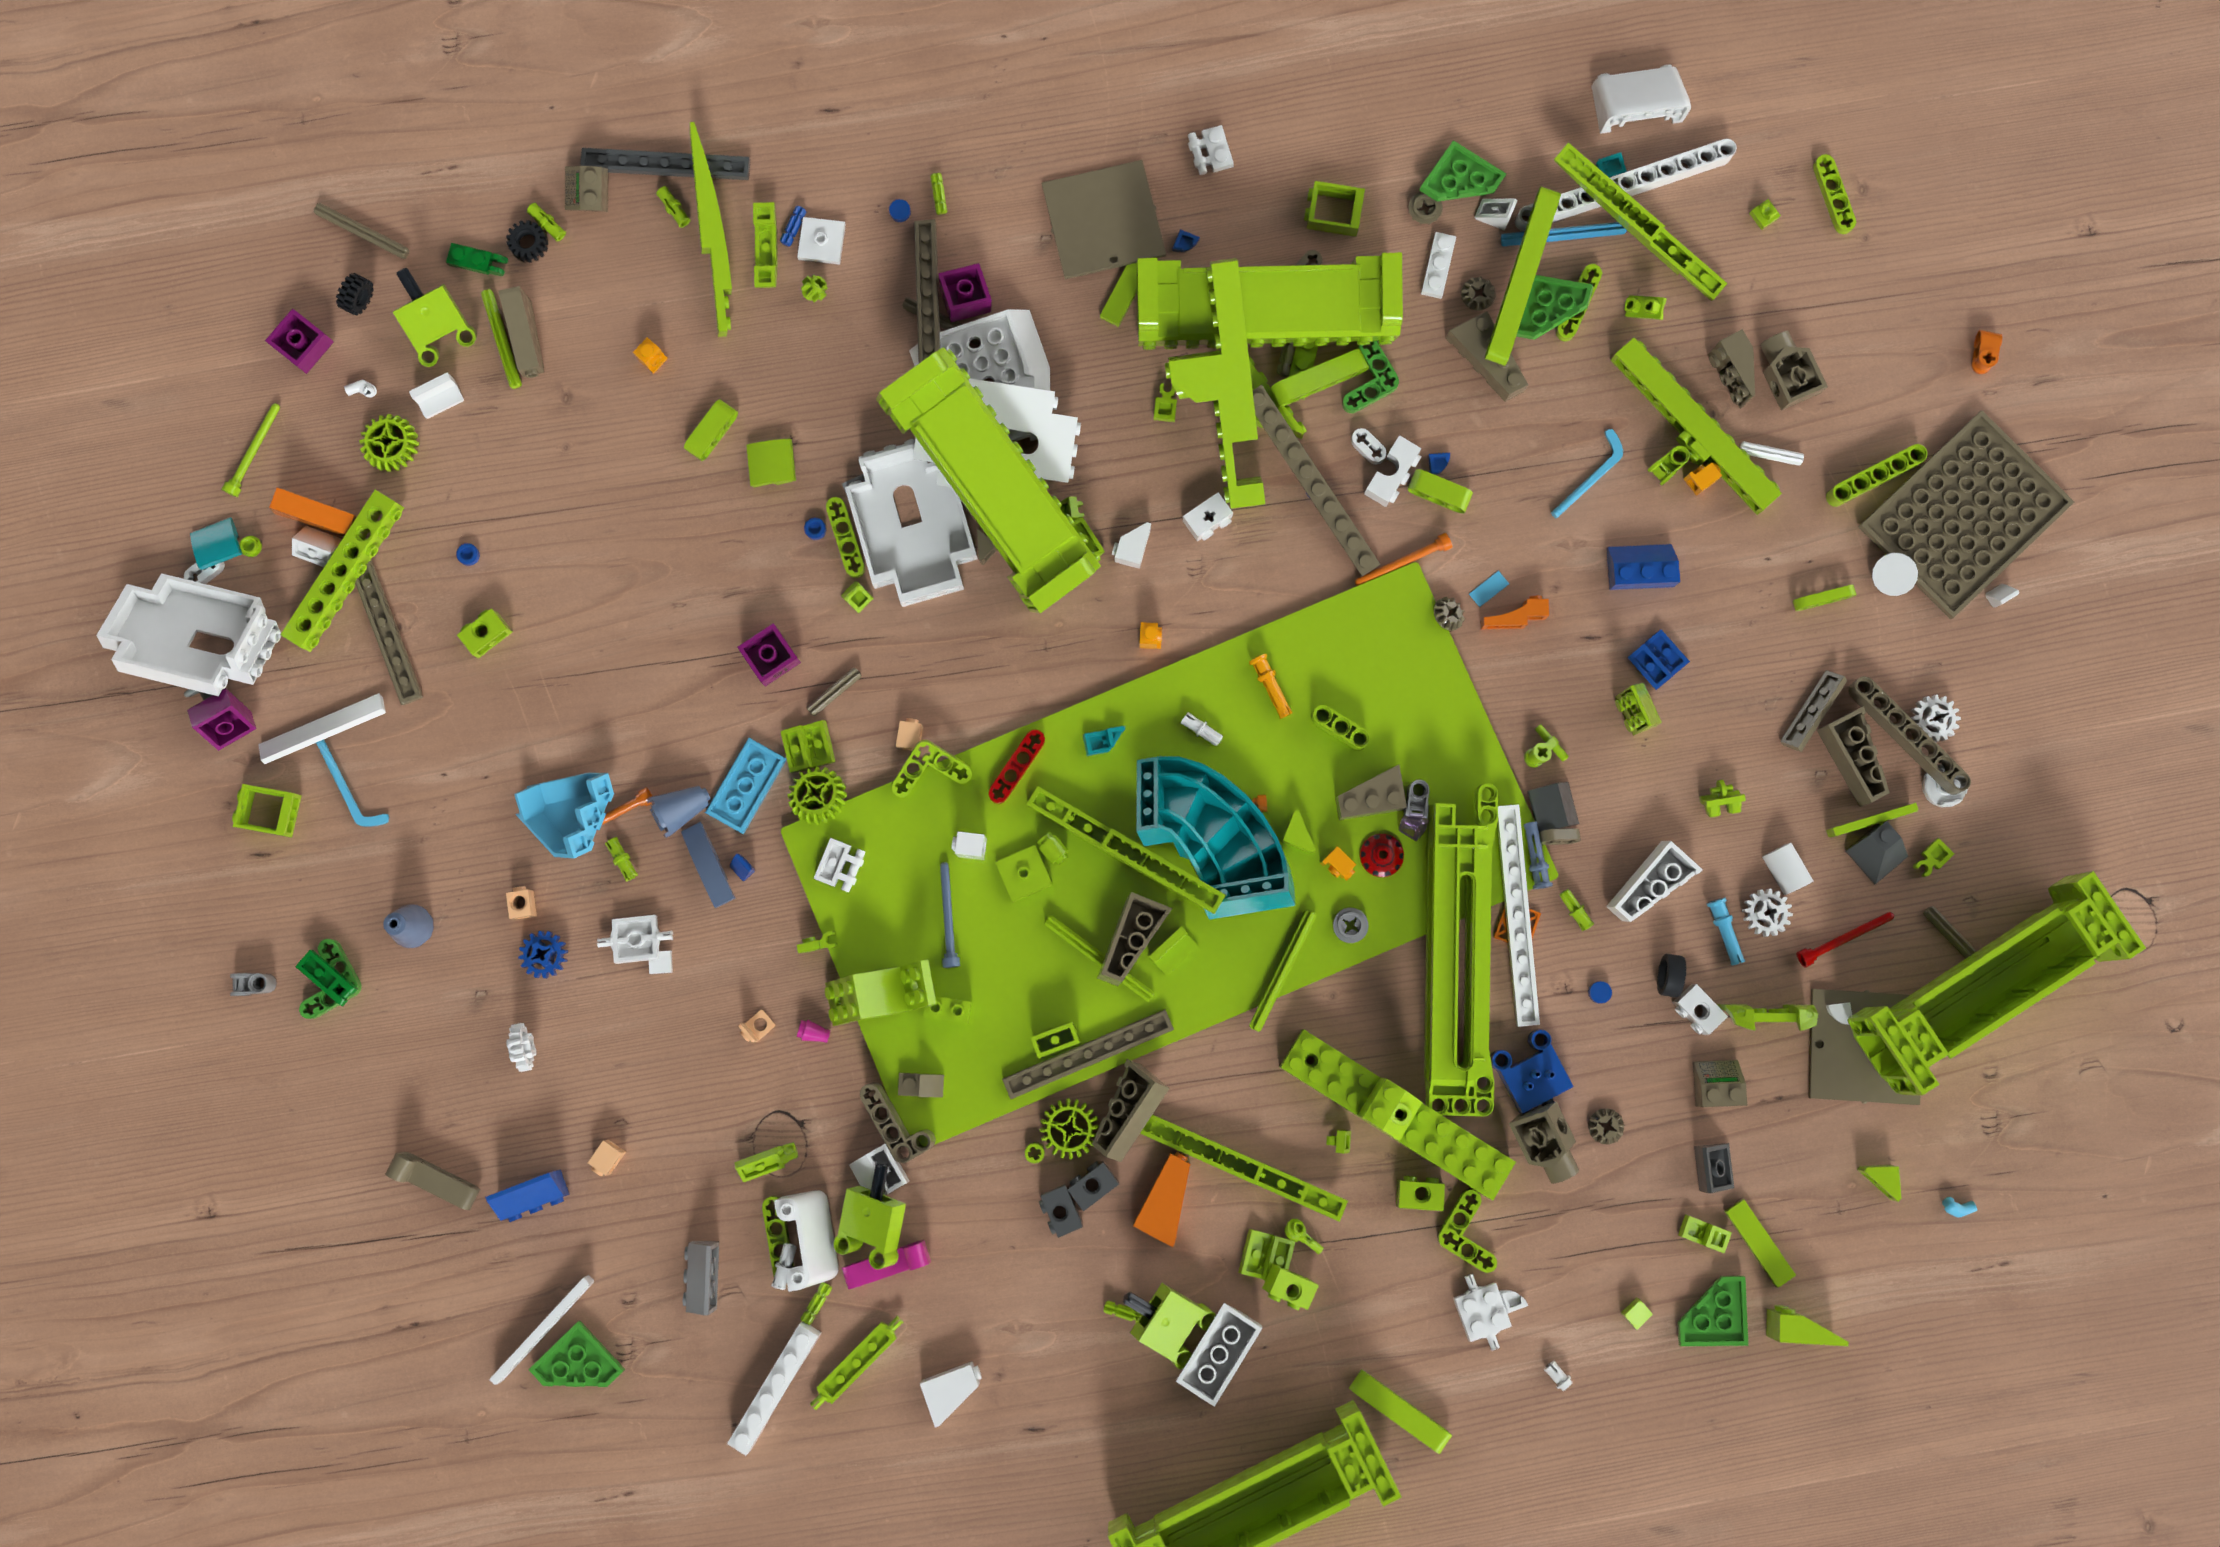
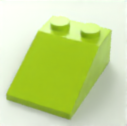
M1774 1305V1309H1767L1766 1336L1781 1343L1849 1346L1848 1341L1803 1315L1795 1313V1309L1783 1305Z

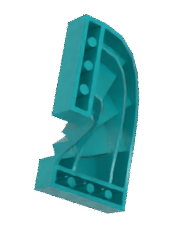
M1157 756L1137 760L1136 831L1144 846L1173 842L1180 857L1189 859L1199 879L1226 895L1215 915L1205 910L1209 920L1295 906L1292 873L1278 837L1263 813L1242 790L1224 775L1203 763L1183 757Z

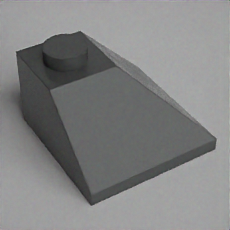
M1888 821L1876 824L1846 850V853L1873 884H1877L1908 857L1901 836Z

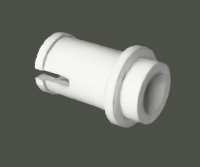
M1555 1361L1549 1363V1367L1546 1366L1544 1368V1371L1557 1384V1389L1564 1391L1573 1383L1570 1380L1571 1376H1567Z

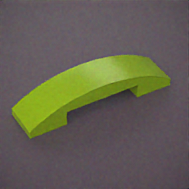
M753 203V224L755 226L754 287L776 288L778 260L775 203Z

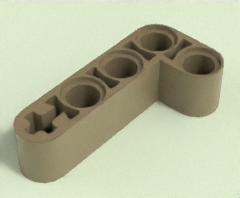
M873 1082L861 1088L860 1098L897 1162H908L934 1146L936 1137L930 1130H922L910 1136L881 1084ZM871 1090H875L876 1093L870 1097L869 1093ZM881 1100L882 1103H879L874 1106L873 1103ZM880 1107L887 1110L886 1118H882L879 1115ZM891 1127H895L898 1130L897 1138L890 1135ZM921 1135L927 1137V1146L920 1144L919 1137ZM902 1146L908 1148V1157L901 1155L900 1149Z
M408 1152L396 1153L385 1173L387 1177L395 1181L409 1182L465 1210L471 1209L480 1191V1188Z

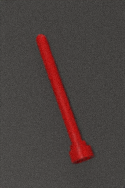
M1887 912L1814 949L1804 948L1796 953L1797 958L1804 968L1811 966L1817 960V957L1893 920L1894 914Z

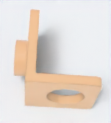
M760 1010L746 1023H740L738 1027L741 1029L740 1034L746 1041L758 1042L775 1027V1023L764 1010ZM758 1018H763L767 1022V1027L763 1031H758L754 1026Z

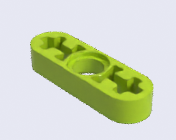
M1847 585L1793 600L1795 611H1801L1845 600L1857 594L1854 585Z

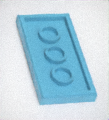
M748 738L705 813L744 834L787 759Z

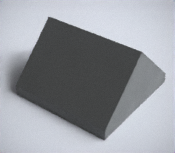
M1569 782L1555 783L1527 791L1535 822L1538 823L1539 833L1544 830L1561 829L1579 824Z
M1729 1143L1694 1146L1699 1191L1715 1193L1733 1189L1734 1180Z

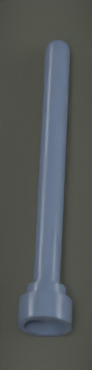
M943 862L940 865L946 954H944L942 964L943 968L960 967V957H957L954 946L949 865Z

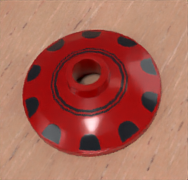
M1375 834L1369 837L1361 847V864L1373 876H1391L1402 866L1404 860L1403 848L1400 842L1393 836ZM1380 851L1386 852L1387 857L1385 859L1379 857Z

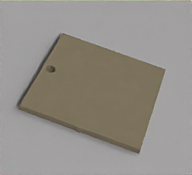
M1142 160L1042 183L1052 225L1051 232L1055 237L1065 279L1137 263V258H1161L1166 256L1155 212L1156 206L1153 204Z
M1811 989V1005H1814L1818 1012V1021L1816 1026L1810 1028L1809 1098L1861 1101L1863 1104L1877 1102L1920 1105V1095H1900L1894 1092L1889 1084L1877 1073L1855 1040L1850 1025H1845L1835 1020L1826 1008V1005L1850 1002L1852 1015L1865 1007L1888 1006V1008H1891L1909 995L1872 993L1868 990L1856 992Z

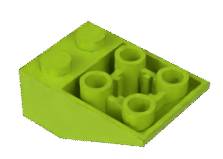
M1644 683L1632 685L1615 696L1617 699L1615 700L1616 707L1619 712L1623 713L1626 719L1624 720L1626 729L1632 732L1633 736L1662 723Z

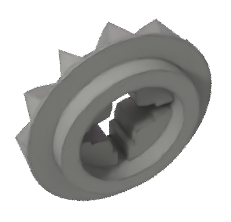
M1356 908L1343 909L1334 918V933L1340 940L1346 943L1358 942L1367 934L1368 920L1365 914ZM1357 918L1355 920L1354 926L1356 927L1358 932L1356 930L1351 929L1344 933L1346 931L1347 925L1345 924L1343 919L1345 921L1347 920L1348 922H1350Z

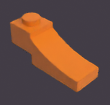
M1540 595L1529 596V599L1524 601L1522 607L1512 612L1483 617L1480 621L1481 629H1524L1528 625V620H1545L1549 616V599H1542Z

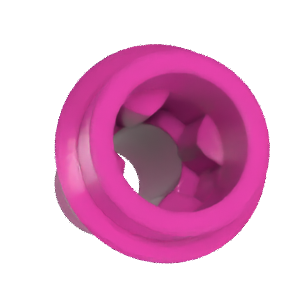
M808 1019L807 1021L801 1020L796 1037L802 1038L801 1041L827 1043L831 1030L825 1029Z

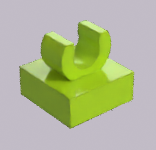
M1769 199L1749 213L1761 230L1781 216Z
M1067 497L1060 501L1062 507H1060L1061 511L1065 515L1068 513L1073 521L1081 516H1085L1084 513L1078 512V507H1081L1083 502L1077 501V497Z
M1337 1130V1136H1327L1326 1145L1336 1146V1153H1350L1351 1131Z

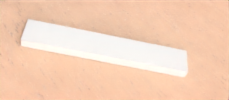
M378 693L258 744L261 761L267 764L386 713L383 697Z
M589 1275L583 1277L489 1380L494 1385L501 1383L594 1283V1280Z

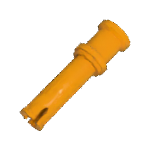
M1265 653L1249 661V664L1253 665L1258 675L1257 680L1263 683L1277 710L1279 718L1282 719L1293 712L1275 678L1276 672L1271 669L1266 659L1267 654Z

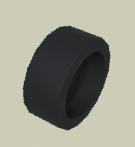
M1665 954L1661 959L1658 969V993L1663 996L1678 998L1685 984L1686 961L1683 956Z

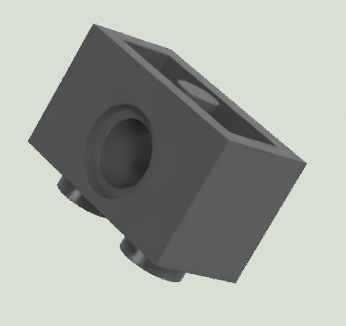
M1096 1161L1087 1168L1088 1173L1081 1178L1078 1175L1069 1182L1071 1186L1067 1190L1083 1212L1119 1185L1118 1180L1104 1161L1100 1164ZM1094 1178L1098 1181L1099 1186L1096 1190L1092 1191L1086 1187L1088 1179Z
M1066 1184L1041 1194L1042 1200L1039 1201L1043 1214L1048 1213L1051 1220L1047 1223L1052 1235L1056 1233L1058 1238L1083 1227ZM1056 1206H1063L1066 1209L1064 1217L1059 1218L1055 1216L1054 1208Z

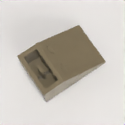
M1742 329L1719 341L1708 354L1711 365L1720 374L1722 384L1728 387L1733 403L1738 405L1740 409L1755 396L1753 346Z

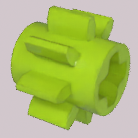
M813 274L811 277L807 276L802 281L804 284L801 287L802 294L807 300L813 302L821 301L827 295L825 291L828 287L822 277Z

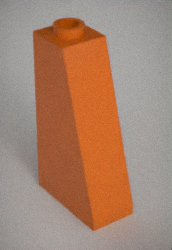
M276 488L269 506L276 515L341 536H345L356 519V516L351 513L280 488Z
M1177 1151L1175 1155L1169 1154L1133 1223L1134 1227L1171 1247L1174 1246L1190 1169V1163L1187 1162L1188 1157Z

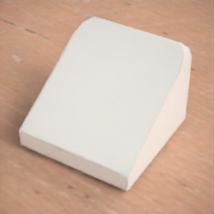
M2000 584L1987 592L1985 597L1991 606L1996 608L2017 596L2019 590L2005 584Z

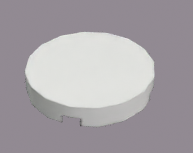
M1892 552L1886 554L1873 567L1872 578L1875 586L1880 592L1889 596H1899L1907 593L1914 587L1917 581L1918 570L1916 564L1909 556L1903 553Z
M1942 764L1937 765L1939 770L1944 772V766ZM1927 772L1922 781V791L1926 799L1933 805L1941 808L1959 804L1968 790L1966 789L1956 795L1949 794ZM1954 779L1955 786L1960 788V782Z

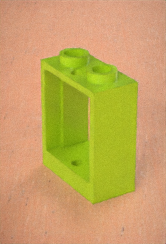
M1315 181L1314 187L1309 188L1307 201H1311L1310 208H1306L1304 221H1308L1307 229L1356 237L1359 230L1365 189ZM1322 195L1354 200L1350 224L1314 219L1317 196Z
M242 784L237 794V809L232 816L233 827L292 838L302 795ZM255 793L283 797L276 829L248 824Z

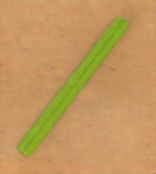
M1306 910L1249 1024V1027L1255 1031L1260 1032L1315 922L1317 915L1312 911Z
M1052 915L1044 922L1045 926L1100 967L1102 966L1105 958L1103 953ZM1129 973L1122 981L1124 985L1146 1001H1150L1154 995L1151 989Z

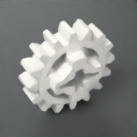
M1933 695L1931 698L1929 696L1924 697L1923 701L1916 702L1918 708L1911 710L1915 714L1911 719L1935 742H1938L1939 739L1945 741L1948 739V736H1954L1953 730L1960 727L1955 723L1961 720V717L1955 715L1959 709H1953L1954 702L1947 703L1946 696L1940 699L1938 695ZM1935 716H1941V718H1939L1936 721H1929L1930 719H1933V717Z
M1761 889L1757 891V895L1754 893L1749 895L1752 901L1747 900L1744 902L1748 908L1742 909V912L1747 913V917L1743 918V920L1750 921L1748 929L1755 927V934H1760L1763 931V937L1769 936L1770 933L1772 936H1776L1778 931H1785L1783 925L1791 924L1787 917L1793 916V913L1788 912L1787 909L1791 908L1792 905L1785 904L1787 897L1780 898V891L1772 894V889H1766L1765 893ZM1770 899L1774 900L1778 905L1773 904ZM1757 904L1758 907H1757L1756 911L1754 912L1755 905ZM1770 910L1771 914L1765 916L1764 912ZM1757 920L1763 922L1764 926L1760 925Z
M524 1023L511 1025L509 1028V1039L506 1040L510 1061L516 1062V1068H518L519 1072L532 1070L534 1066L532 1062L534 1061L533 1057L536 1056L534 1037L532 1033H527V1027L524 1026Z

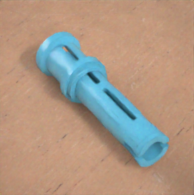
M1726 898L1706 903L1707 907H1710L1714 917L1713 924L1718 926L1731 965L1745 962L1731 924L1733 917L1729 915L1725 904Z

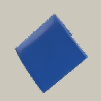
M1662 629L1627 657L1655 690L1660 688L1690 662Z

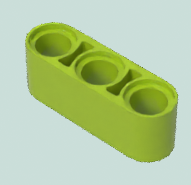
M721 399L717 400L684 444V449L699 460L704 461L738 416V411Z
M1421 469L1415 470L1407 489L1418 497L1462 514L1466 512L1473 495L1470 489Z
M1320 705L1314 709L1311 716L1314 725L1354 750H1362L1368 745L1370 735L1365 729L1329 706ZM1324 711L1328 719L1320 721L1317 719L1316 713ZM1343 723L1346 727V732H1337L1335 724ZM1354 735H1362L1364 737V744H1356L1353 739Z

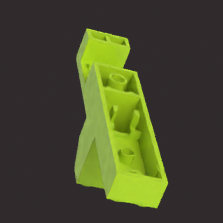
M1233 258L1211 261L1210 267H1206L1208 282H1212L1213 289L1209 290L1211 305L1215 304L1216 311L1211 312L1213 326L1218 329V334H1214L1216 350H1220L1168 357L1169 363H1165L1166 379L1171 378V383L1179 399L1191 398L1196 403L1213 401L1215 417L1219 416L1220 422L1216 423L1218 439L1222 438V444H1218L1220 460H1224L1225 465L1221 466L1223 482L1227 481V487H1223L1225 503H1230L1231 509L1264 505L1265 495L1261 476L1236 479L1232 447L1234 442L1258 439L1238 260Z
M1304 1029L1301 1030L1279 1066L1287 1073L1492 1201L1516 1163L1492 1146L1424 1105L1422 1101L1392 1081L1377 1076ZM1308 1056H1313L1315 1059L1311 1065L1306 1062ZM1401 1109L1402 1114L1399 1118H1396L1395 1112Z

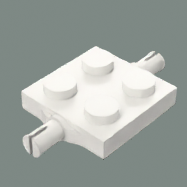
M656 915L612 919L610 938H598L597 946L598 948L611 946L615 964L659 959L660 941L673 940V931L660 932Z
M1473 1274L1466 1275L1464 1278L1469 1290L1462 1295L1454 1297L1453 1300L1468 1341L1473 1342L1481 1338H1487L1491 1351L1499 1349L1500 1346L1495 1335L1501 1330L1512 1327L1497 1284L1493 1282L1486 1286H1477Z

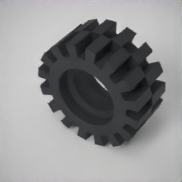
M523 220L519 221V226L516 223L513 224L515 229L509 228L508 232L510 235H506L508 240L506 243L510 251L522 262L527 260L528 263H532V259L538 261L537 256L543 257V251L547 252L548 250L546 247L548 240L544 231L537 223H531L530 220H526V223ZM525 235H532L535 238L534 244L529 248H522L520 246V240Z
M351 273L349 277L345 278V282L342 281V287L338 288L339 294H336V298H338L336 304H338L339 308L357 316L363 313V310L367 308L366 305L371 302L369 299L373 296L371 292L374 291V285L370 280L356 273Z

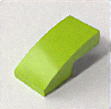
M1685 1214L1678 1236L1725 1254L1732 1232Z

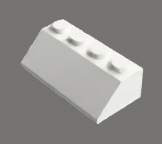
M1224 1303L1176 1382L1215 1407L1261 1332L1262 1325Z

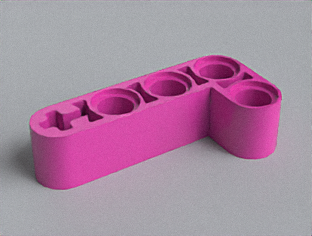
M921 1240L897 1248L898 1261L895 1265L879 1270L874 1269L870 1265L869 1258L842 1267L848 1290L906 1270H914L928 1265L931 1259L925 1241Z

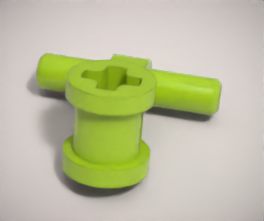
M1542 724L1538 725L1535 731L1545 743L1536 744L1524 754L1525 763L1532 768H1537L1542 763L1548 761L1552 756V751L1563 762L1569 757L1558 744L1557 738L1551 736Z

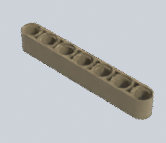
M1866 676L1860 677L1849 686L1848 692L1851 698L1860 707L1864 706L1865 711L1947 793L1956 795L1970 787L1971 779L1969 775L1871 678ZM1858 684L1864 686L1865 693L1858 689ZM1874 700L1880 702L1881 708H1877L1874 705ZM1890 715L1896 718L1897 724H1893L1890 721ZM1906 731L1912 734V740L1906 737ZM1922 747L1928 750V756L1922 753ZM1938 763L1944 766V772L1939 770ZM1954 779L1960 782V788L1955 786Z

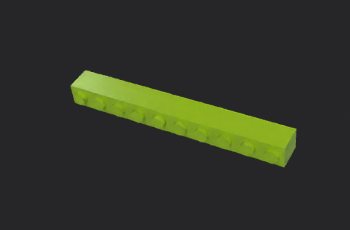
M1635 338L1631 339L1611 359L1612 363L1680 434L1686 430L1694 441L1697 440L1710 453L1711 456L1706 462L1708 464L1714 462L1719 466L1720 473L1722 474L1721 478L1756 515L1761 513L1782 494L1779 486L1764 475V470L1750 460L1749 454L1735 444V440L1731 435L1724 433L1717 420L1710 418L1705 413V408L1690 397V392L1676 382L1674 375L1661 366V362L1657 357L1649 354L1646 346L1641 341H1637Z

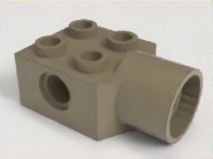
M1789 331L1774 335L1760 344L1769 363L1763 374L1781 410L1817 396L1828 387L1810 348L1796 347Z
M1557 1102L1518 1114L1509 1123L1528 1164L1543 1167L1551 1184L1565 1181L1580 1171L1570 1152L1576 1140Z

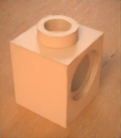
M906 718V721H900L896 741L898 749L912 751L916 744L921 741L923 725L918 723L919 720Z
M526 886L512 888L513 892L506 893L509 919L519 920L537 917L533 890L526 889ZM520 897L525 899V905L522 908L517 906V901Z
M609 1139L603 1140L588 1161V1164L592 1166L591 1170L600 1176H603V1174L605 1176L610 1175L626 1151Z

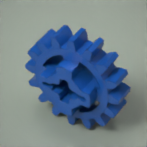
M538 931V936L531 933V940H523L526 946L519 947V950L523 951V955L518 956V959L524 960L521 967H528L527 974L534 972V977L539 978L542 973V977L547 979L549 973L552 976H556V969H564L561 962L568 961L566 958H563V955L567 954L568 950L562 949L566 943L558 942L560 939L559 935H555L552 938L553 932L547 931L545 935L544 931ZM541 940H548L552 945L545 946ZM542 951H547L544 955L545 959L540 958ZM540 963L545 969H538L534 965Z

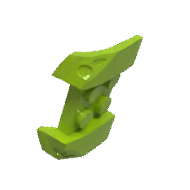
M1717 1004L1721 1010L1726 1011L1730 1015L1735 1025L1756 1031L1755 1022H1797L1799 1031H1803L1816 1026L1818 1021V1012L1814 1005L1784 1004L1783 1009H1768L1769 1013H1767V1008H1752L1746 1004Z

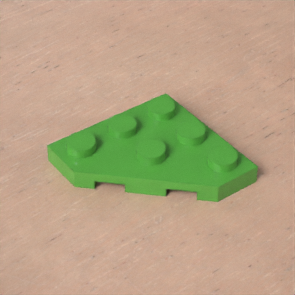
M1453 140L1421 185L1419 191L1437 202L1493 194L1504 180L1506 173Z
M1536 275L1516 337L1535 340L1587 309L1593 285Z
M1720 1276L1678 1321L1679 1346H1748L1745 1276Z
M578 1321L528 1370L543 1386L608 1387L626 1369L581 1321Z

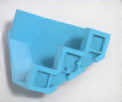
M588 772L527 786V789L514 794L519 813L515 815L554 857L574 859L592 850L595 843L593 842L596 831L600 830L606 815L604 813L606 806L613 798L614 792L609 774Z

